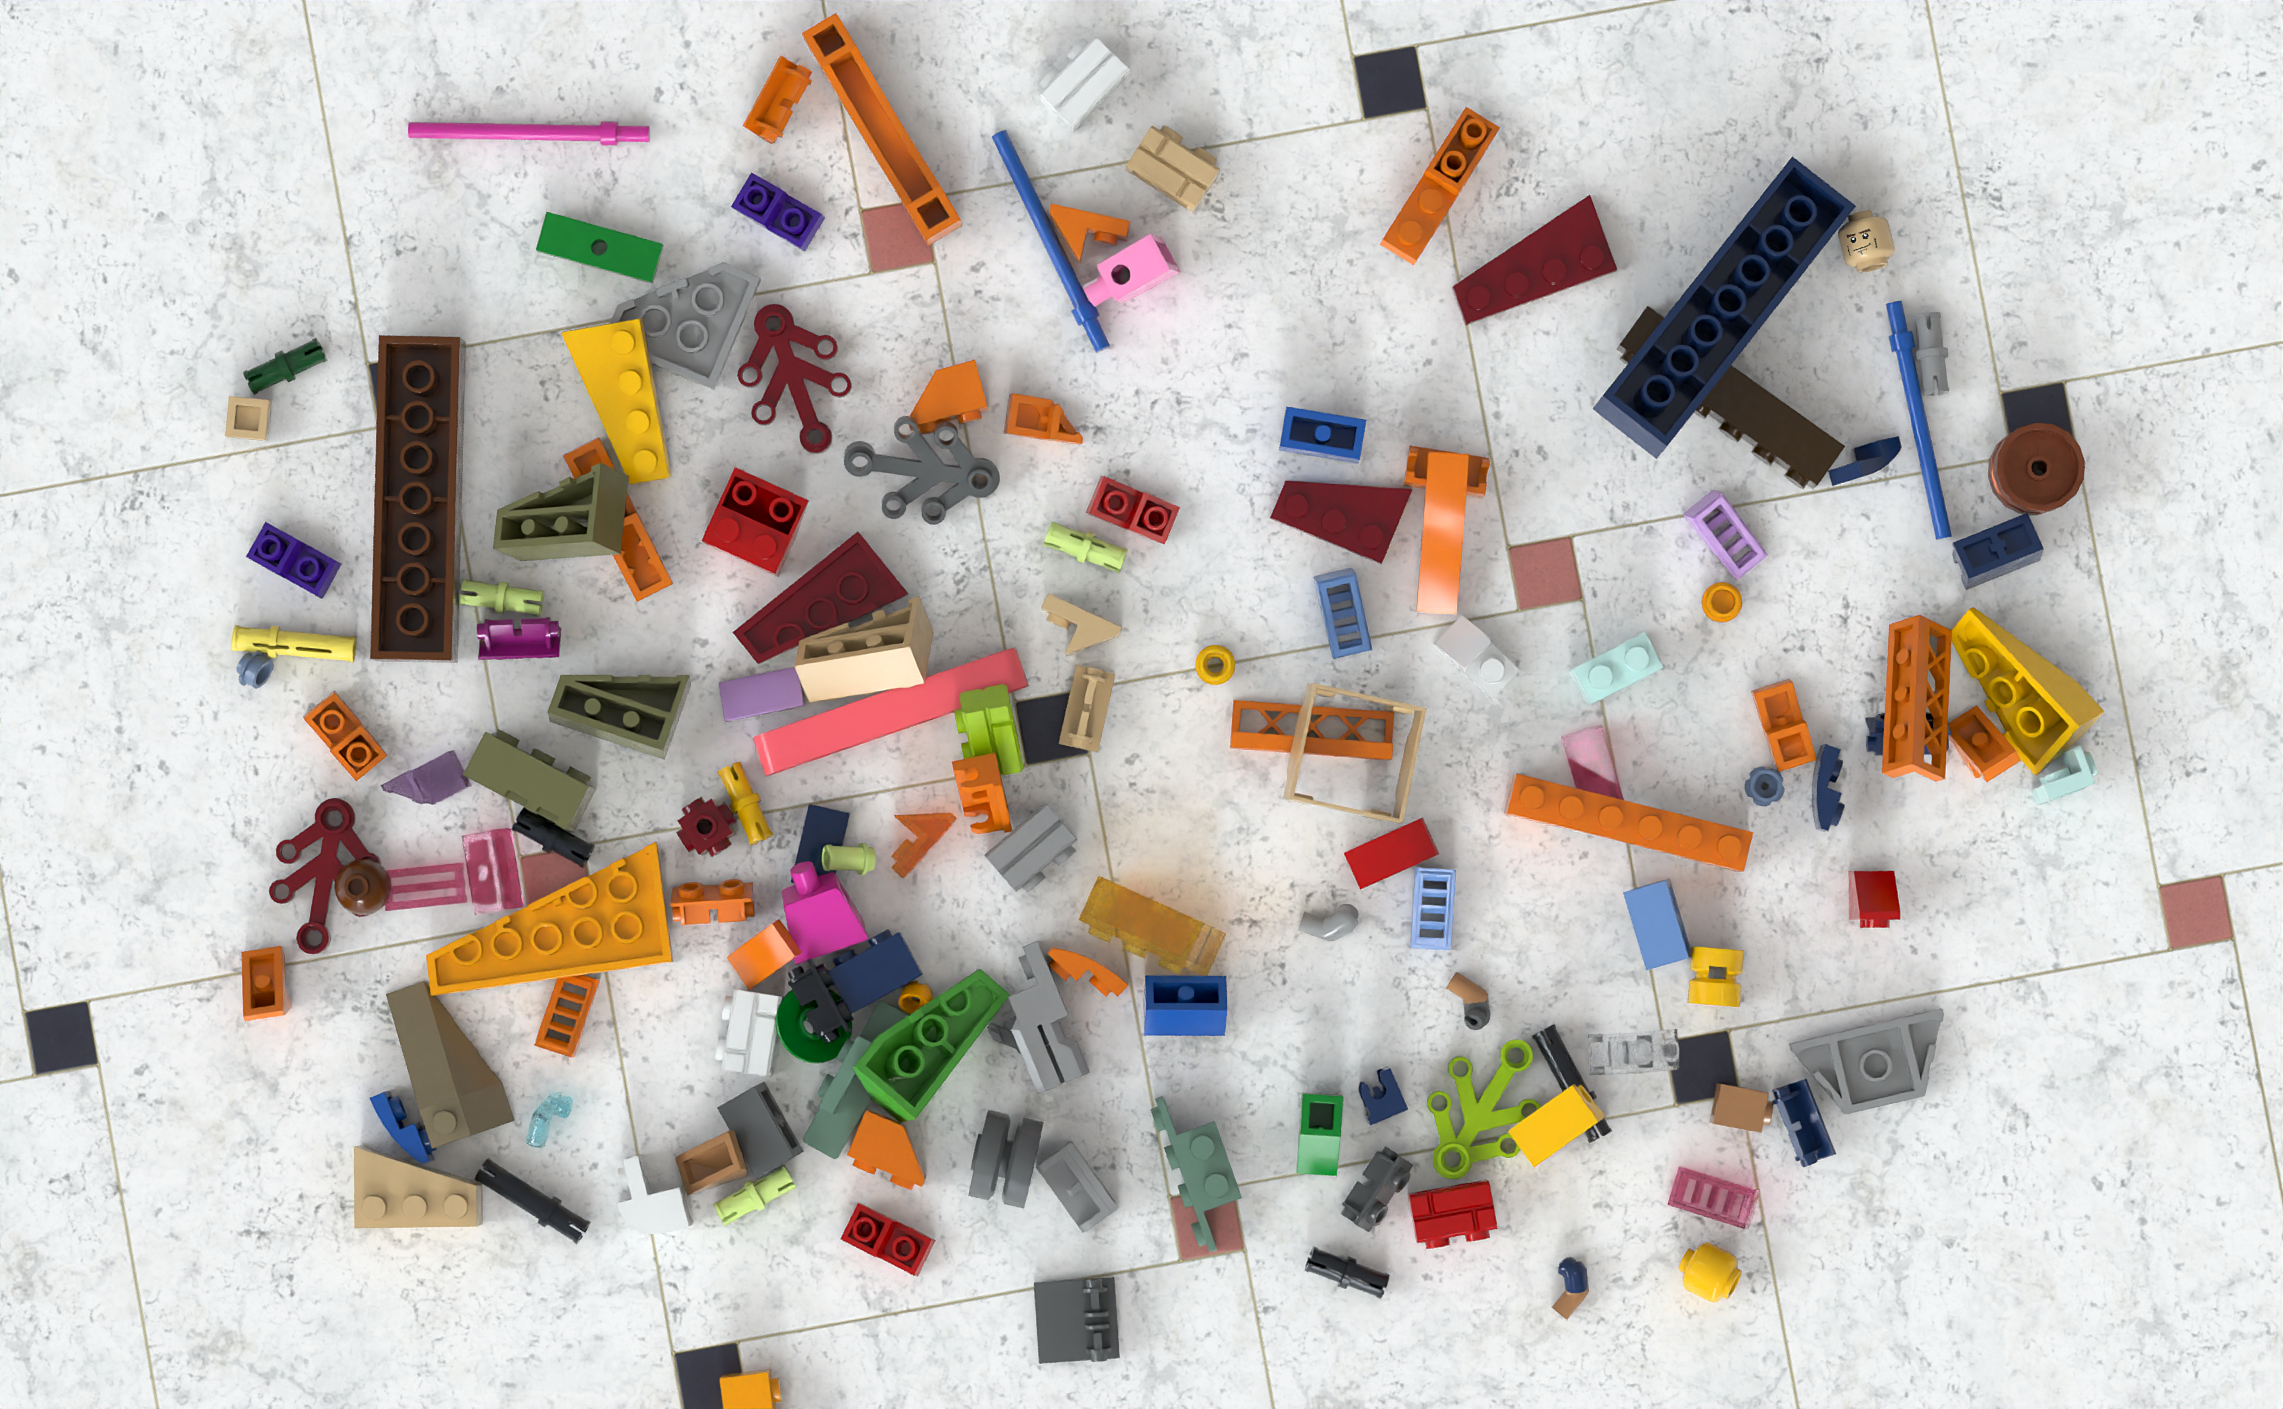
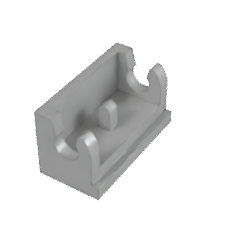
M1072 1141L1036 1166V1169L1082 1233L1088 1231L1119 1209L1115 1200Z

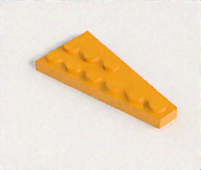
M654 842L626 858L609 864V866L529 904L527 907L506 915L472 934H468L427 954L426 961L431 996L673 963L658 843Z

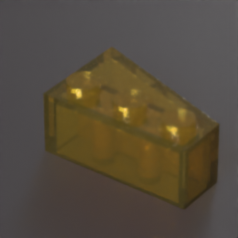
M1100 876L1097 877L1079 917V921L1091 925L1088 931L1089 934L1109 943L1112 936L1126 941L1123 946L1124 950L1144 959L1147 952L1153 953L1161 957L1158 963L1159 966L1179 975L1184 967L1199 975L1208 976L1226 933Z

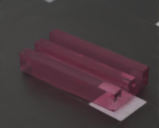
M464 863L386 870L390 880L391 878L455 872V880L392 886L391 881V893L385 904V911L468 903L465 891ZM456 888L457 896L393 901V894Z

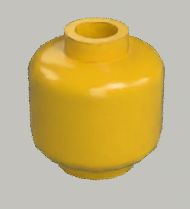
M1708 1242L1701 1244L1696 1251L1689 1248L1678 1268L1679 1271L1684 1273L1682 1279L1684 1288L1712 1303L1718 1302L1723 1297L1729 1299L1742 1274V1270L1738 1269L1736 1256Z

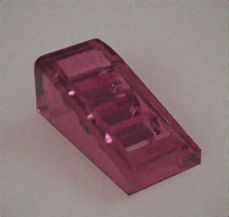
M1679 1166L1667 1205L1742 1229H1748L1760 1190ZM1689 1178L1697 1180L1691 1201H1683ZM1705 1183L1712 1185L1707 1205L1703 1207L1699 1204ZM1721 1188L1728 1190L1722 1212L1715 1210ZM1737 1193L1744 1195L1738 1217L1731 1215Z

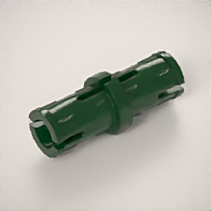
M314 338L312 341L287 353H284L282 350L275 353L274 359L248 371L246 370L243 374L245 379L249 381L247 384L250 390L256 395L258 392L283 380L291 382L296 379V374L328 360L325 353L322 352L323 348L317 338Z

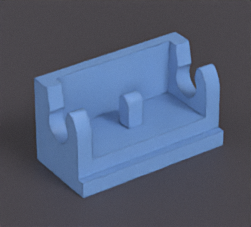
M1670 878L1623 892L1646 970L1691 957V947Z

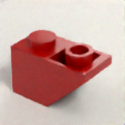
M1848 871L1849 920H1860V928H1890V920H1900V905L1894 871Z

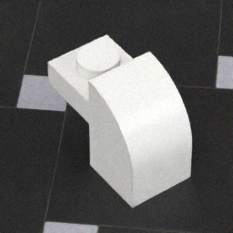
M642 1154L622 1160L624 1167L618 1169L619 1180L623 1192L630 1191L631 1199L619 1201L616 1205L621 1216L630 1226L644 1233L662 1234L692 1225L683 1185L651 1193Z

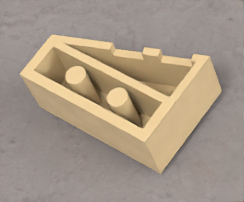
M920 596L909 599V607L886 615L884 609L871 613L874 620L850 628L847 622L800 640L794 667L809 703L823 700L831 701L859 694H873L877 691L901 687L910 688L915 685L924 684L934 632Z
M363 1145L354 1147V1228L477 1227L483 1224L482 1183L376 1151Z

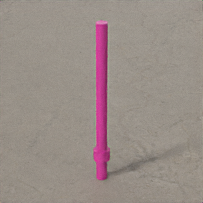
M601 121L600 125L409 122L408 137L429 139L600 141L602 146H617L618 142H650V126H618V122Z

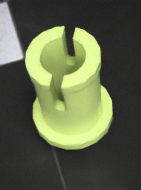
M859 843L857 847L826 845L823 848L822 866L825 871L848 870L856 871L858 875H865L867 871H873L875 867V850L873 847H868L866 843Z

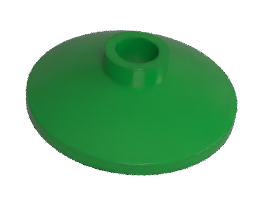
M829 989L836 1002L841 999L839 995ZM791 990L782 998L776 1014V1029L782 1044L793 1056L804 1062L820 1064L835 1059L846 1040L851 1038L852 1032L847 1033L843 1027L838 1029L837 1032L840 1037L829 1044H825L823 1038L818 1039L814 1028L813 1032L809 1033L804 1026V1021L810 1023L806 1013L819 1006L816 1000L802 1007L793 990ZM851 1021V1022H849L848 1024H849V1026H850V1028H851V1030H852V1021Z

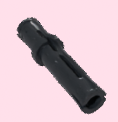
M1555 1024L1544 1029L1551 1041V1045L1548 1043L1543 1031L1532 1035L1562 1092L1573 1084L1577 1087L1582 1085L1593 1100L1597 1098L1594 1090L1590 1092L1556 1030ZM1605 1118L1595 1124L1601 1136L1612 1132ZM1594 1126L1585 1131L1589 1143L1600 1138Z
M490 1158L486 1159L482 1165L483 1169L495 1177L479 1169L474 1178L475 1181L482 1183L538 1218V1224L544 1228L549 1225L571 1239L575 1244L580 1242L583 1237L582 1233L570 1225L586 1233L591 1224L590 1221H586L562 1206V1200L555 1196L552 1199L494 1163Z

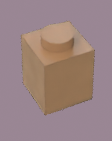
M1717 1083L1709 1123L1762 1133L1763 1125H1770L1774 1104L1768 1101L1769 1093Z

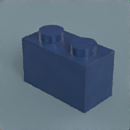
M887 929L867 940L871 948L857 955L854 949H851L832 960L835 968L829 970L828 973L851 1014L924 975L901 932L892 935L890 930Z

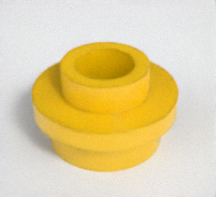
M1210 645L1199 652L1195 661V669L1199 678L1205 683L1221 685L1227 682L1234 674L1235 659L1227 648L1220 645ZM1211 658H1219L1223 662V669L1220 672L1213 673L1208 669L1207 663Z

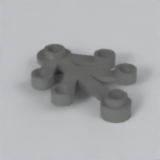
M902 416L896 420L894 435L898 441L907 443L920 460L876 454L873 447L864 441L851 443L844 452V466L853 476L863 477L872 471L917 477L897 492H889L883 497L882 512L890 519H897L903 516L906 511V505L941 481L957 483L940 497L928 498L922 504L921 512L924 521L931 525L939 524L944 520L946 511L970 495L976 498L987 497L997 489L1000 482L999 470L996 465L988 459L975 458L958 437V429L951 422H942L936 426L934 440L940 448L949 449L960 466L944 464L918 431L917 421L910 416ZM904 424H909L914 430L909 435H903L899 432V428ZM943 430H949L954 436L951 440L944 441L939 438V434ZM861 456L866 458L868 462L863 467H857L852 461L856 457ZM976 474H984L987 480L983 484H976L972 481V478ZM891 500H897L901 503V507L898 510H889L886 505ZM930 506H937L941 509V512L937 516H930L926 510Z

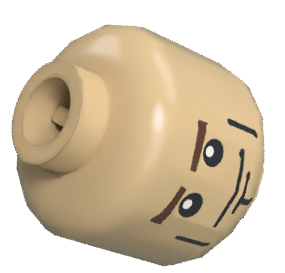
M1871 210L1849 215V223L1842 226L1838 231L1846 265L1856 267L1858 273L1870 272L1886 267L1888 259L1895 253V246L1887 219L1873 216Z

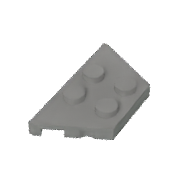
M1940 1008L1789 1043L1790 1050L1844 1114L1855 1113L1925 1096L1930 1065L1934 1059L1935 1044L1944 1013L1943 1009Z

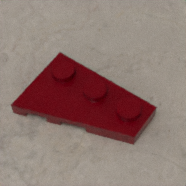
M1285 481L1270 519L1382 564L1413 489Z

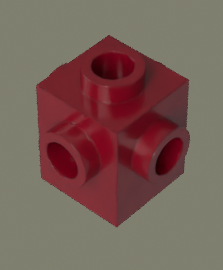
M700 797L681 809L685 816L677 820L682 829L676 833L689 853L696 849L699 855L709 852L711 857H714L732 845L729 838L737 834L732 827L737 820L725 802L718 805L714 799L705 802ZM702 819H709L712 822L713 828L709 834L703 835L698 830V823Z

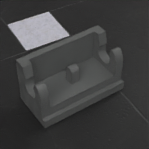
M765 1081L717 1107L729 1130H734L740 1150L756 1178L804 1152Z

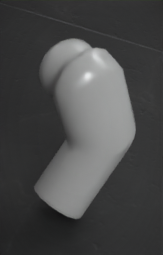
M1351 904L1340 905L1337 913L1326 919L1304 912L1298 931L1327 941H1335L1353 932L1358 925L1357 918L1359 913Z

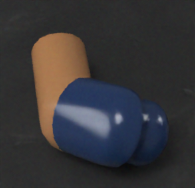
M1572 1257L1563 1259L1558 1266V1273L1564 1277L1566 1290L1552 1306L1566 1320H1568L1589 1292L1587 1269L1582 1262H1577Z

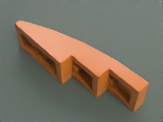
M599 437L563 455L574 479L591 472L590 467L599 463L615 469ZM627 492L621 554L613 555L638 602L672 585L673 582Z
M1428 451L1416 612L1457 615L1469 454Z

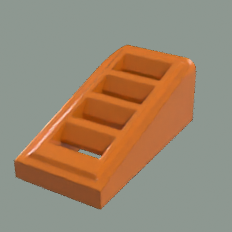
M586 975L558 978L534 1046L574 1058L600 980ZM565 983L587 989L585 997L564 990ZM563 998L582 1004L580 1012L559 1006L560 999ZM555 1014L576 1020L575 1026L571 1027L553 1021ZM550 1030L570 1035L569 1043L548 1037Z

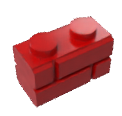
M1487 1179L1407 1194L1416 1242H1425L1426 1249L1450 1245V1237L1465 1235L1466 1242L1490 1238L1489 1230L1498 1229L1490 1183Z

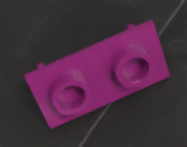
M550 617L521 619V628L514 629L513 619H485L484 623H477V639H480L478 660L559 657L561 642L559 621H551Z

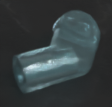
M561 1092L551 1093L532 1114L526 1138L528 1145L536 1148L545 1147L551 1121L555 1115L561 1118H567L570 1115L573 1106L572 1098L562 1096Z

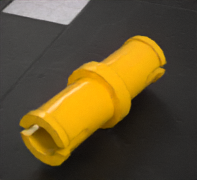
M741 761L733 763L732 767L728 765L719 770L717 773L721 777L732 802L729 807L732 814L737 813L749 839L750 846L759 843V840L764 841L772 837L774 834L770 830L758 804L761 802V798L758 793L754 794L742 768Z

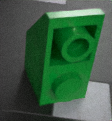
M1301 1092L1297 1174L1337 1176L1343 1110L1342 1095Z

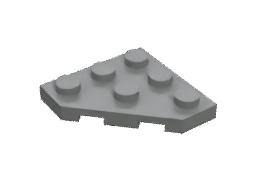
M722 262L708 268L706 271L688 278L685 277L655 289L656 291L618 304L610 323L642 318L651 364L715 390L759 287L761 278Z

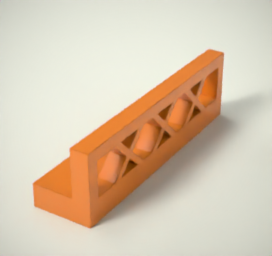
M1921 615L1889 624L1882 773L1895 778L1916 772L1937 782L1944 780L1946 775L1952 630ZM1929 635L1937 638L1936 654L1929 644ZM1928 670L1935 680L1934 692L1927 680ZM1927 707L1933 717L1932 729L1926 719ZM1924 745L1927 746L1932 756L1931 765L1924 762Z
M1233 700L1230 749L1290 753L1294 736L1285 735L1275 723L1287 713L1299 714L1302 705ZM1313 706L1312 715L1322 716L1313 723L1310 721L1307 733L1313 730L1319 738L1306 737L1303 754L1392 760L1394 712ZM1241 709L1258 710L1269 724L1258 733L1239 732ZM1265 711L1281 713L1272 720ZM1327 716H1338L1349 730L1339 739L1325 738L1316 726ZM1345 717L1362 719L1352 726ZM1367 719L1385 720L1384 743L1365 741L1356 729ZM1273 727L1279 735L1264 733ZM1353 733L1359 741L1344 739Z

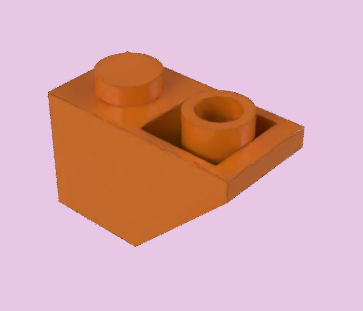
M972 360L935 371L910 414V417L917 421L921 435L933 433L936 426L942 422L958 419V423L961 425L982 419L981 412L987 411L988 406L976 361ZM909 425L910 430L913 431L914 428Z
M867 1109L847 1156L855 1159L852 1166L874 1175L877 1168L892 1174L890 1182L908 1190H912L914 1184L922 1187L926 1180V1175L905 1124Z

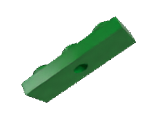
M546 212L536 251L653 284L664 245ZM599 242L607 244V250L602 255H596L593 251L594 246Z

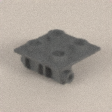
M1114 1277L1034 1282L1039 1364L1087 1360L1101 1362L1107 1361V1359L1120 1358Z

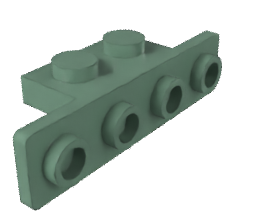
M879 1001L861 1035H858L855 1041L849 1038L846 1040L836 1060L842 1062V1065L835 1077L827 1074L816 1094L823 1099L818 1106L820 1107L803 1136L804 1143L833 1159H837L840 1156L871 1100L852 1067L876 1036L908 1016V1014L885 1001Z
M1163 1096L1155 1098L1157 1107L1150 1110L1158 1132L1166 1129L1171 1145L1164 1147L1171 1170L1180 1168L1184 1183L1177 1187L1185 1209L1193 1206L1198 1222L1192 1223L1191 1226L1198 1246L1207 1245L1209 1252L1216 1251L1217 1248L1204 1212L1242 1198L1216 1123L1213 1121L1176 1134Z

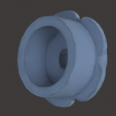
M259 650L253 654L250 652L246 653L237 665V673L240 674L239 683L243 686L248 684L255 689L260 688L266 683L272 673L273 661L266 658L264 653H261Z
M1757 767L1750 772V778L1745 781V792L1748 797L1753 798L1755 804L1769 806L1771 802L1779 801L1784 794L1785 788L1782 786L1783 777L1774 768ZM1763 782L1768 784L1767 790L1761 788Z

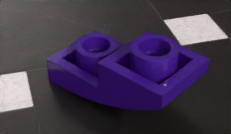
M752 172L731 205L737 212L804 252L825 219L818 211L789 196L782 189Z
M267 522L264 523L246 556L323 599L342 565L340 562Z

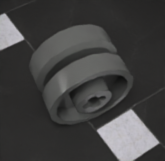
M988 1109L982 1134H978L970 1168V1170H973L968 1196L989 1200L994 1196L998 1177L1005 1178L1002 1192L1004 1204L1024 1208L1044 1122L1023 1118L1018 1123L1014 1141L1007 1140L1011 1122L1009 1115Z

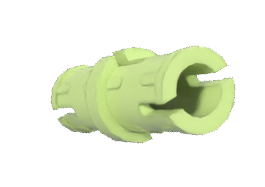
M1053 521L1043 545L1077 557L1076 561L1083 564L1085 561L1106 567L1116 573L1120 572L1128 551L1126 548L1095 538L1094 533L1087 531L1084 534Z
M463 579L461 590L476 592L477 596L460 594V605L494 608L495 613L501 614L508 610L541 616L543 605L527 603L526 600L544 601L543 590L509 587L507 582H499V585Z
M783 1165L781 1168L753 1183L751 1180L744 1183V1188L713 1203L724 1226H727L729 1223L755 1209L758 1212L765 1209L766 1203L795 1189L796 1186L785 1165Z

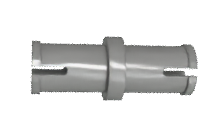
M1930 312V330L1927 328L1926 313L1914 316L1919 350L1915 354L1916 360L1921 361L1924 396H1934L1933 379L1937 381L1938 396L1950 392L1945 358L1948 357V348L1943 347L1940 323L1941 314L1939 312Z

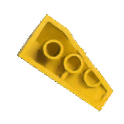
M1970 608L1952 629L1951 641L1969 675L1978 679L1988 697L1984 702L1989 712H1996L2006 731L2002 735L2015 748L2020 760L2035 776L2040 774L2077 742L2105 712L2078 682L1976 608Z

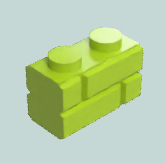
M1000 684L986 687L984 690L975 689L962 692L959 695L961 709L954 710L958 734L967 733L968 742L961 743L964 759L996 753L1000 774L1004 776L1022 772L1024 769L1007 685Z

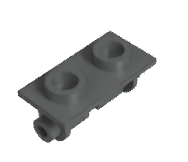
M1386 1146L1382 1152L1377 1151L1362 1174L1374 1183L1369 1189L1357 1181L1342 1203L1344 1209L1340 1214L1369 1232L1373 1226L1379 1225L1385 1218L1388 1211L1387 1204L1395 1192L1399 1193L1407 1185L1411 1176L1409 1171L1413 1164Z

